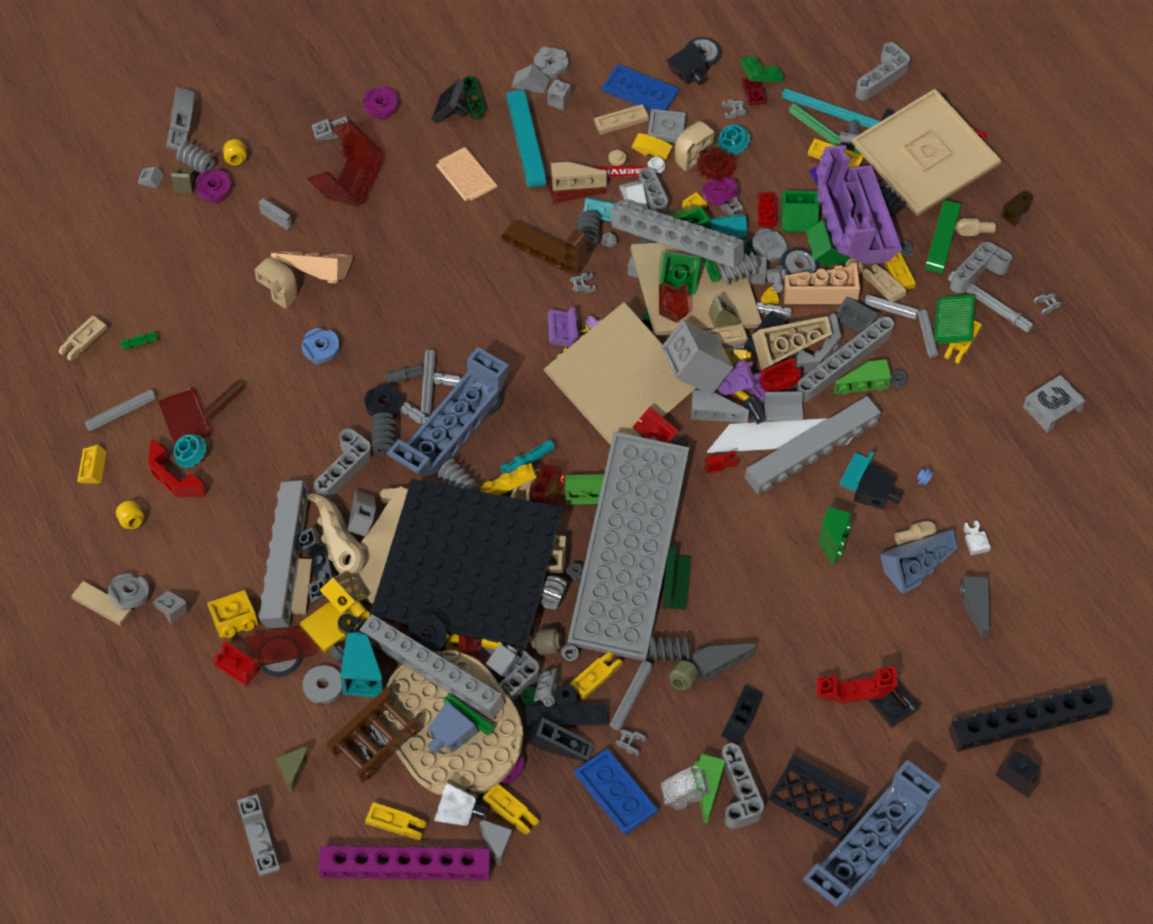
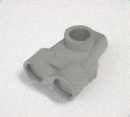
M781 265L776 266L774 269H767L769 284L774 283L773 290L775 292L782 291L783 282L787 275V270L783 269Z

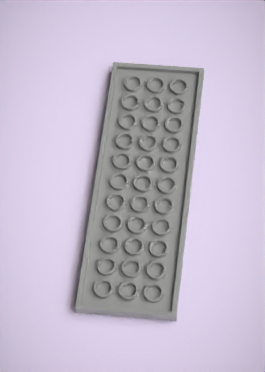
M618 432L613 433L567 644L603 653L609 651L617 656L646 661L689 447Z

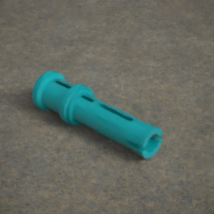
M548 439L522 456H515L511 462L500 466L502 473H510L517 470L521 465L533 463L554 451L555 446L553 442Z

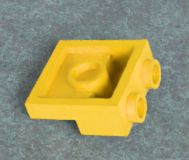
M245 590L207 603L220 638H230L239 631H250L254 626L258 625L255 612Z

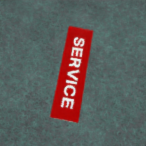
M648 165L598 166L591 168L606 171V177H639L640 170L648 167Z

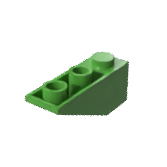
M887 359L868 361L835 382L834 394L844 395L851 392H866L889 388L891 374Z

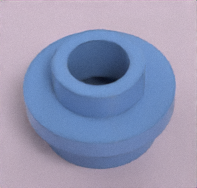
M927 467L926 470L922 468L916 478L919 480V485L923 484L926 486L931 479L933 473L930 471V468Z

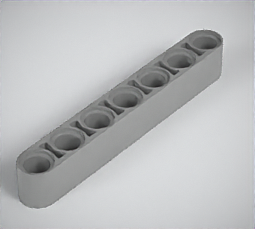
M886 316L879 318L801 378L798 382L797 392H803L802 401L806 402L813 399L889 340L892 335L894 321Z

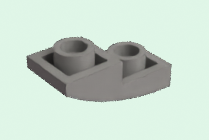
M347 117L331 123L326 119L311 125L316 140H330L352 134Z

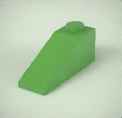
M701 754L700 760H695L692 772L696 773L695 783L703 821L708 824L724 771L725 760Z

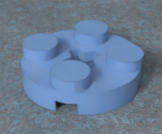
M316 328L307 332L302 342L304 356L316 365L332 360L339 354L337 335L331 330L326 331L322 330V328ZM318 343H320L321 345L325 344L322 348H318L317 346Z

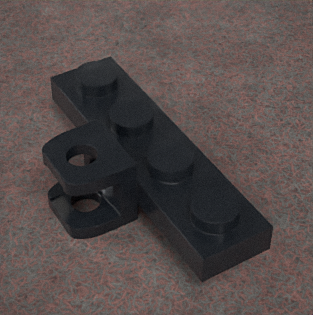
M557 686L555 705L549 707L545 705L525 706V725L530 727L531 723L541 717L558 726L607 725V703L576 704L574 686ZM567 693L569 696L565 698L562 694Z

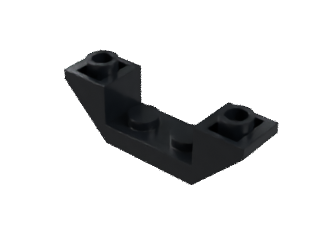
M312 526L298 534L297 537L300 552L310 556L312 559L315 582L308 585L311 603L314 604L326 597L320 589L333 577H336L333 562L328 558L329 553L326 544L322 542L320 534Z

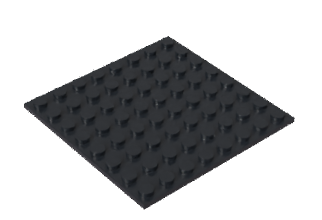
M411 478L369 616L374 615L380 620L410 625L416 615L434 611L444 619L450 634L526 648L563 507Z

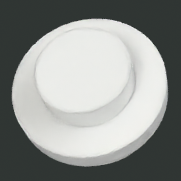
M653 157L648 162V167L653 169L656 174H659L665 170V162L660 157Z

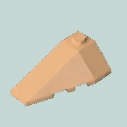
M288 251L271 253V257L319 279L327 280V283H338V280L345 279L353 260V255L330 253V255H321L320 257L319 253H305V255H303V252Z

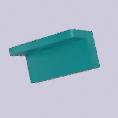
M588 196L585 200L583 212H596L600 215L601 220L611 222V208L618 202Z
M744 214L709 218L711 230L734 236L735 238L747 237L746 216Z
M871 451L868 457L855 453L839 486L856 492L866 470L872 464L874 452Z

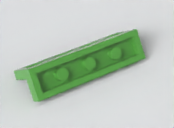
M604 474L565 475L566 505L598 504ZM569 495H578L579 497L570 498Z

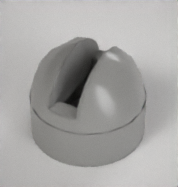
M607 232L602 238V245L608 248L615 247L617 245V237Z
M566 644L561 649V655L567 661H573L578 656V649L572 644Z

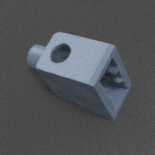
M446 702L429 726L428 730L434 739L427 747L435 754L443 747H446L450 752H455L478 733L475 724Z

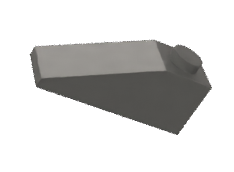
M964 576L962 584L959 583L958 595H962V604L981 638L987 639L989 633L988 578Z
M754 643L708 646L704 649L696 650L692 655L691 662L697 667L699 677L705 683L753 657L756 646Z

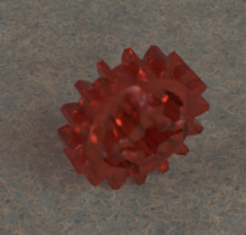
M711 147L710 151L705 149L704 154L700 153L697 160V170L701 171L700 176L706 175V180L712 178V180L718 179L719 181H722V178H729V175L733 176L736 164L735 158H732V153L727 154L726 149L720 151V147L717 150Z

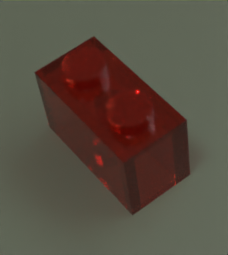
M542 464L528 494L533 502L554 505L565 480L559 466Z

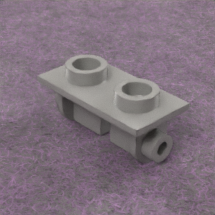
M556 668L551 671H545L540 675L534 701L540 699L548 707L554 704L556 688L559 685V680L556 677Z

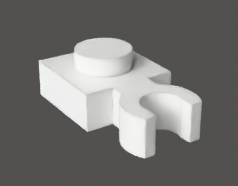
M977 520L974 521V528H970L966 522L964 524V531L968 535L965 536V541L970 554L975 555L989 552L991 547L985 531H978L979 522Z

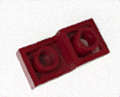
M742 78L743 90L748 106L766 104L761 82H753L749 78Z

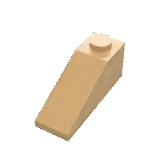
M572 162L551 163L553 191L606 187V171Z

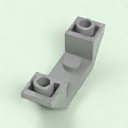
M832 313L828 318L832 334L825 338L823 348L817 350L814 356L803 350L798 355L793 356L796 370L800 368L801 373H809L839 348L841 333L835 314Z
M258 795L237 800L259 877L280 871Z

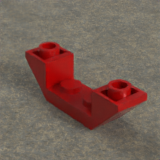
M154 439L150 441L148 465L150 473L176 497H204L207 495L206 484L200 477H195L191 473L180 481L176 475L172 476L166 466L163 465L168 461L166 447L162 443L158 444Z
M895 666L876 669V677L840 682L836 675L817 678V697L843 704L883 698L898 687L897 668Z

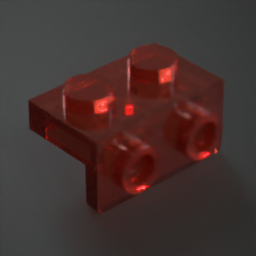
M662 282L659 285V315L677 323L686 317L689 312L688 285L683 284L677 289Z

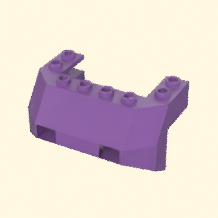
M846 145L825 147L823 155L820 156V164L816 170L818 176V201L822 204L823 216L826 217L828 230L832 233L833 245H836L838 253L864 264L890 261L902 251L872 165L848 167L850 156L846 157L845 155Z

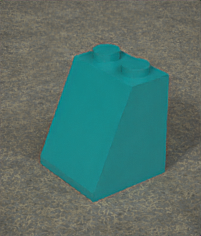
M361 632L347 633L340 674L343 695L376 697L383 691L382 676L367 634Z

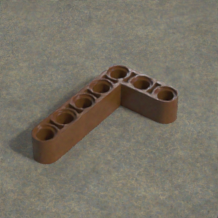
M513 221L501 236L508 245L572 276H576L587 262V236L580 230H574L563 245Z

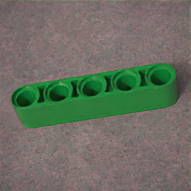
M949 200L943 201L925 266L926 271L943 274L961 203Z

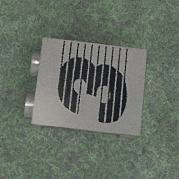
M1059 375L1027 395L1023 407L1048 433L1053 430L1055 422L1074 409L1078 413L1081 412L1085 400L1080 393H1077L1071 387L1067 380Z

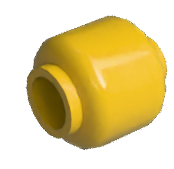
M238 139L226 142L223 146L225 161L232 166L244 163L247 158L245 144Z
M125 501L116 509V517L123 528L136 529L143 523L144 513L137 502Z

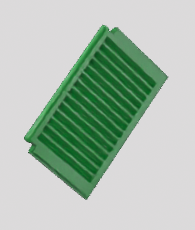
M975 294L945 296L942 299H937L934 330L935 342L944 344L973 341Z

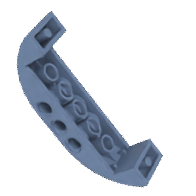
M477 347L467 359L466 375L407 443L398 439L389 449L387 455L420 476H430L439 471L445 462L452 459L489 413L502 389L509 365Z
M907 760L895 773L892 785L824 863L821 866L816 864L804 877L803 881L837 908L846 905L865 887L910 834L932 803L941 785Z

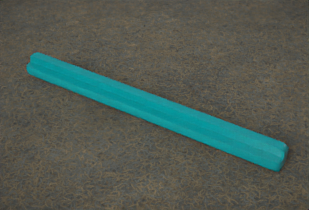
M785 89L782 95L783 99L847 121L856 120V122H859V125L871 128L880 122L879 120L790 89Z

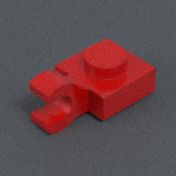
M729 451L726 456L721 454L705 458L704 469L706 474L724 471L725 467L737 466L738 459H730L735 457L736 452Z

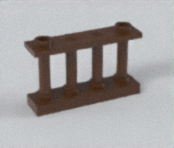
M387 688L378 694L326 743L328 749L335 757L339 753H343L359 769L356 775L362 783L372 778L376 770L411 737L416 736L422 727L417 716L410 721L393 705L395 699ZM384 711H388L404 726L397 735L378 719V716ZM369 725H373L389 740L381 750L363 733V730ZM354 739H358L374 754L366 764L348 747Z

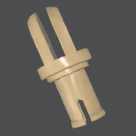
M963 218L956 223V231L961 236L994 233L996 229L995 222H980L977 218Z
M929 521L912 524L910 529L895 533L894 538L898 545L917 541L935 535L936 526Z

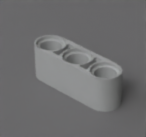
M649 167L642 168L639 172V182L643 183L649 209L666 215L668 198L655 171Z

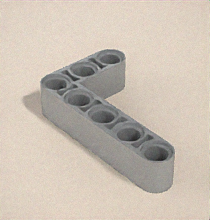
M473 638V639H475L480 645H482V644H481V642H482L481 639ZM516 646L512 647L518 650L516 654L521 659L512 672L499 684L512 703L521 697V693L525 688L531 687L539 678L538 663L522 648ZM484 647L491 654L495 652V649ZM527 670H533L534 672H533V673H527L526 671H527ZM513 683H519V684H520L519 686H516V687H515V686H512Z

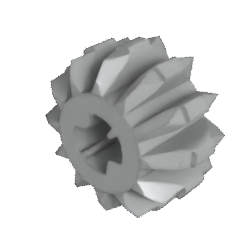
M549 576L541 591L539 604L547 609L555 610L558 608L566 589V581L558 576Z

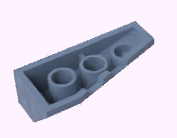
M951 529L895 547L880 554L884 573L897 589L904 594L919 587L923 583L922 580L927 575H931L934 572V568L940 562H944L958 547L954 530Z

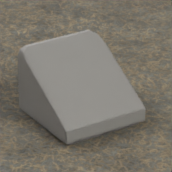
M157 166L145 168L142 170L137 183L158 188L164 174Z

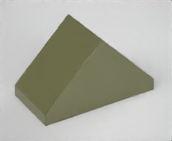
M177 169L171 173L175 193H193L195 170Z
M716 295L713 298L708 313L714 328L740 324L741 320L736 308Z
M305 747L276 758L278 768L288 791L292 793L309 758L308 750Z

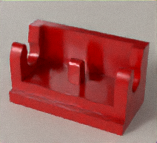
M792 357L761 371L759 385L765 393L781 392L798 384L801 376L800 368L795 369L796 364Z
M650 406L632 427L646 439L654 437L658 441L669 443L679 431Z
M225 641L221 645V653L218 654L216 652L214 655V665L244 686H247L259 672L257 662Z

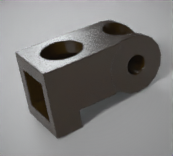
M1020 192L1004 205L1001 217L1013 226H1016L1020 221L1021 214L1030 210L1033 196L1028 192Z

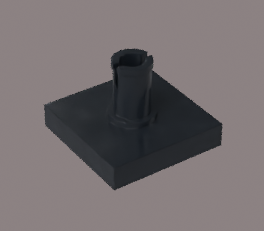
M458 79L440 94L431 118L432 121L438 123L451 111H454L461 117L466 114L468 108L458 102L464 85L463 81Z

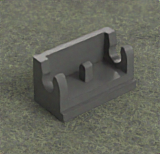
M847 296L837 309L838 313L836 315L839 324L858 334L877 321L878 313Z

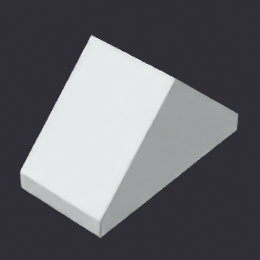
M635 181L619 185L626 202L648 209L643 183Z

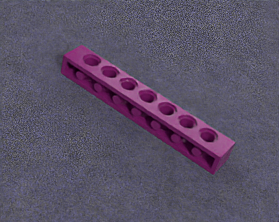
M334 844L320 846L318 871L320 878L489 881L490 849H485L484 847L465 849L461 846L453 848H443L441 846L401 848L397 845L380 847L378 845H369L368 847L347 845L346 847H338ZM340 858L346 859L344 863L336 862ZM362 858L367 859V862L363 864L357 861ZM381 859L389 860L386 864L379 863ZM403 859L410 860L408 864L400 863ZM425 859L431 861V863L427 865H424L421 862ZM444 860L452 861L450 865L442 864ZM466 860H471L474 862L471 865L463 864V862Z

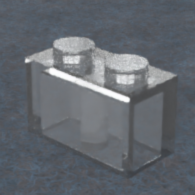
M693 766L661 782L665 806L672 807L675 810L684 809L686 805L700 801L703 796L710 793L705 770Z

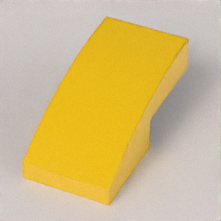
M638 133L631 148L645 156L650 153L665 161L672 145L656 137Z

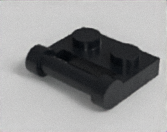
M898 678V687L894 690L908 708L904 709L891 693L883 698L869 700L891 728L917 712L921 707L917 701H913L899 684Z

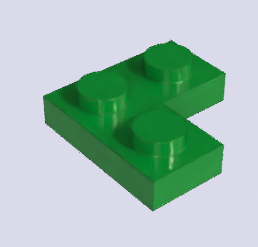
M755 56L741 57L739 63L750 81H783L784 75L779 67L773 65L762 66Z

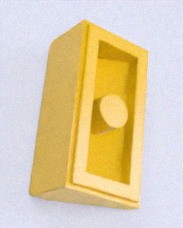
M99 445L83 449L77 482L92 484L102 482L107 454L105 449Z

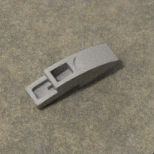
M179 87L176 88L166 148L177 151L187 138L193 109V91Z

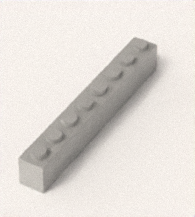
M866 396L746 468L744 478L757 494L763 491L768 492L776 483L784 482L791 474H797L806 465L814 464L819 457L824 454L829 455L839 445L844 446L852 437H858L867 428L875 427L879 423L881 412Z
M303 480L281 482L280 490L277 492L278 503L277 507H275V522L272 525V540L269 543L270 554L267 558V573L264 576V592L261 594L262 604L258 612L259 620L267 629L289 627L300 557L297 535L304 531L310 491Z

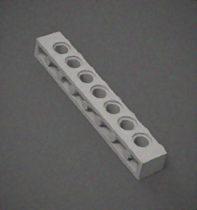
M622 200L611 208V225L613 228L733 268L744 259L743 240L734 236L704 228L703 226H698Z
M371 615L360 628L361 633L368 635L371 645L491 720L495 718L504 706L500 693L376 616Z

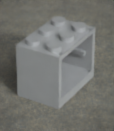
M684 319L661 347L675 377L709 395H712L719 388L720 383L730 374L733 368L719 338Z

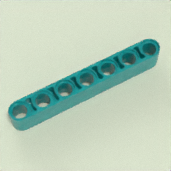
M523 89L506 92L527 187L546 186L544 168L525 91Z

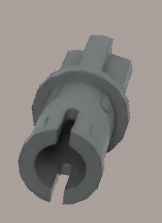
M419 365L407 369L401 367L400 370L386 372L385 374L387 383L392 384L399 381L407 382V379L421 376L424 372L422 366Z

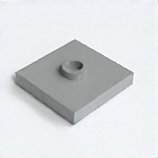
M651 109L648 135L665 142L676 143L678 136L684 131L686 113Z

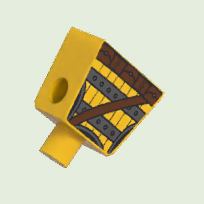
M350 571L333 577L320 589L341 613L351 610L356 618H359L366 612V609L360 603L366 598V595Z

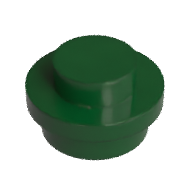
M527 687L522 691L521 702L525 706H535L539 703L540 699L534 701L536 688Z

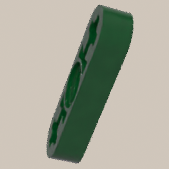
M467 76L462 79L464 82L462 92L470 117L474 120H480L485 116L483 99L477 80L472 76ZM470 96L478 97L476 100L469 99Z

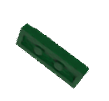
M669 547L662 608L685 610L691 557L676 555V547Z

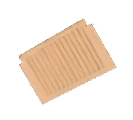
M466 147L440 159L439 163L436 164L437 168L464 201H473L498 188V185Z

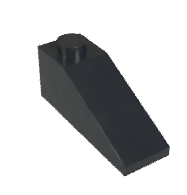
M747 685L744 686L723 729L722 737L737 745L741 743L749 729L763 693Z
M543 717L530 724L525 742L543 751L583 762L589 761L594 744Z

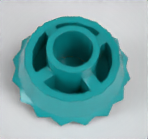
M729 125L719 133L717 145L724 154H729L730 156L733 154L738 155L739 152H744V149L748 147L750 134L743 126Z
M195 434L179 438L175 443L173 452L176 464L185 468L194 467L195 464H199L207 452L205 439Z

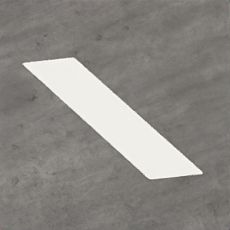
M830 418L762 422L758 425L756 423L729 424L707 453L780 449Z

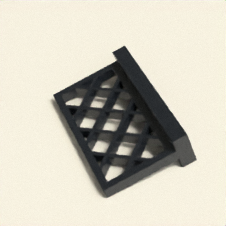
M793 755L768 800L842 841L859 809L863 806L866 795ZM791 771L798 775L800 782L788 785L786 777ZM812 783L816 785L818 792L806 795L804 785ZM801 786L804 796L792 799L790 788ZM787 789L790 800L780 801L775 796L778 791ZM828 793L834 795L836 803L824 805L822 795ZM819 796L822 806L810 809L808 799ZM805 800L808 810L797 811L793 802ZM848 803L855 807L852 814L843 816L840 805ZM837 806L840 817L828 819L826 809ZM823 810L826 820L820 822L813 820L812 812ZM842 821L843 829L840 834L831 829V822Z

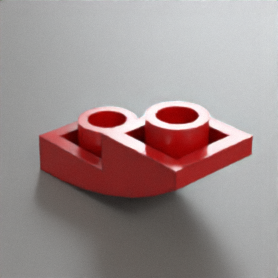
M758 193V226L776 227V193Z

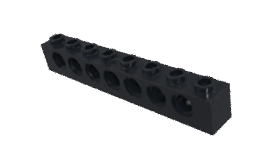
M1094 684L1086 689H1073L1062 695L1053 694L1042 700L1039 698L1033 699L1029 703L1022 705L1021 703H1016L1010 706V708H996L989 713H976L972 717L965 719L960 717L951 722L948 731L956 752L1108 715L1113 704L1105 685L1097 686ZM1083 700H1087V701H1089L1091 704H1087V703H1085ZM1064 705H1069L1072 709H1068ZM1045 710H1050V711H1052L1053 713H1052V714H1051V713H1048V712H1046ZM1026 714H1030L1034 718H1029L1026 716ZM1007 719H1011L1015 723H1010ZM988 724H993L996 728H992ZM970 728H971V729H974V730H976V732L973 733V732L969 731V729H970Z

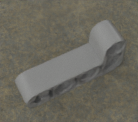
M892 42L885 43L881 54L882 64L857 81L855 96L859 100H868L908 72L910 56L898 45Z
M981 243L955 271L950 284L951 290L955 293H964L986 269L999 275L1006 274L1012 260V255L993 243Z
M344 429L340 432V447L344 453L316 479L314 483L315 494L330 500L370 461L372 457L370 442L352 429Z
M728 743L723 747L721 759L725 760L724 770L738 802L726 808L724 821L727 827L738 829L760 821L764 804L741 749L734 743ZM734 772H741L743 775L737 776ZM746 789L749 790L751 793L744 794L742 790ZM756 808L758 812H751L749 809ZM736 814L739 816V818L734 819L731 818L730 815Z

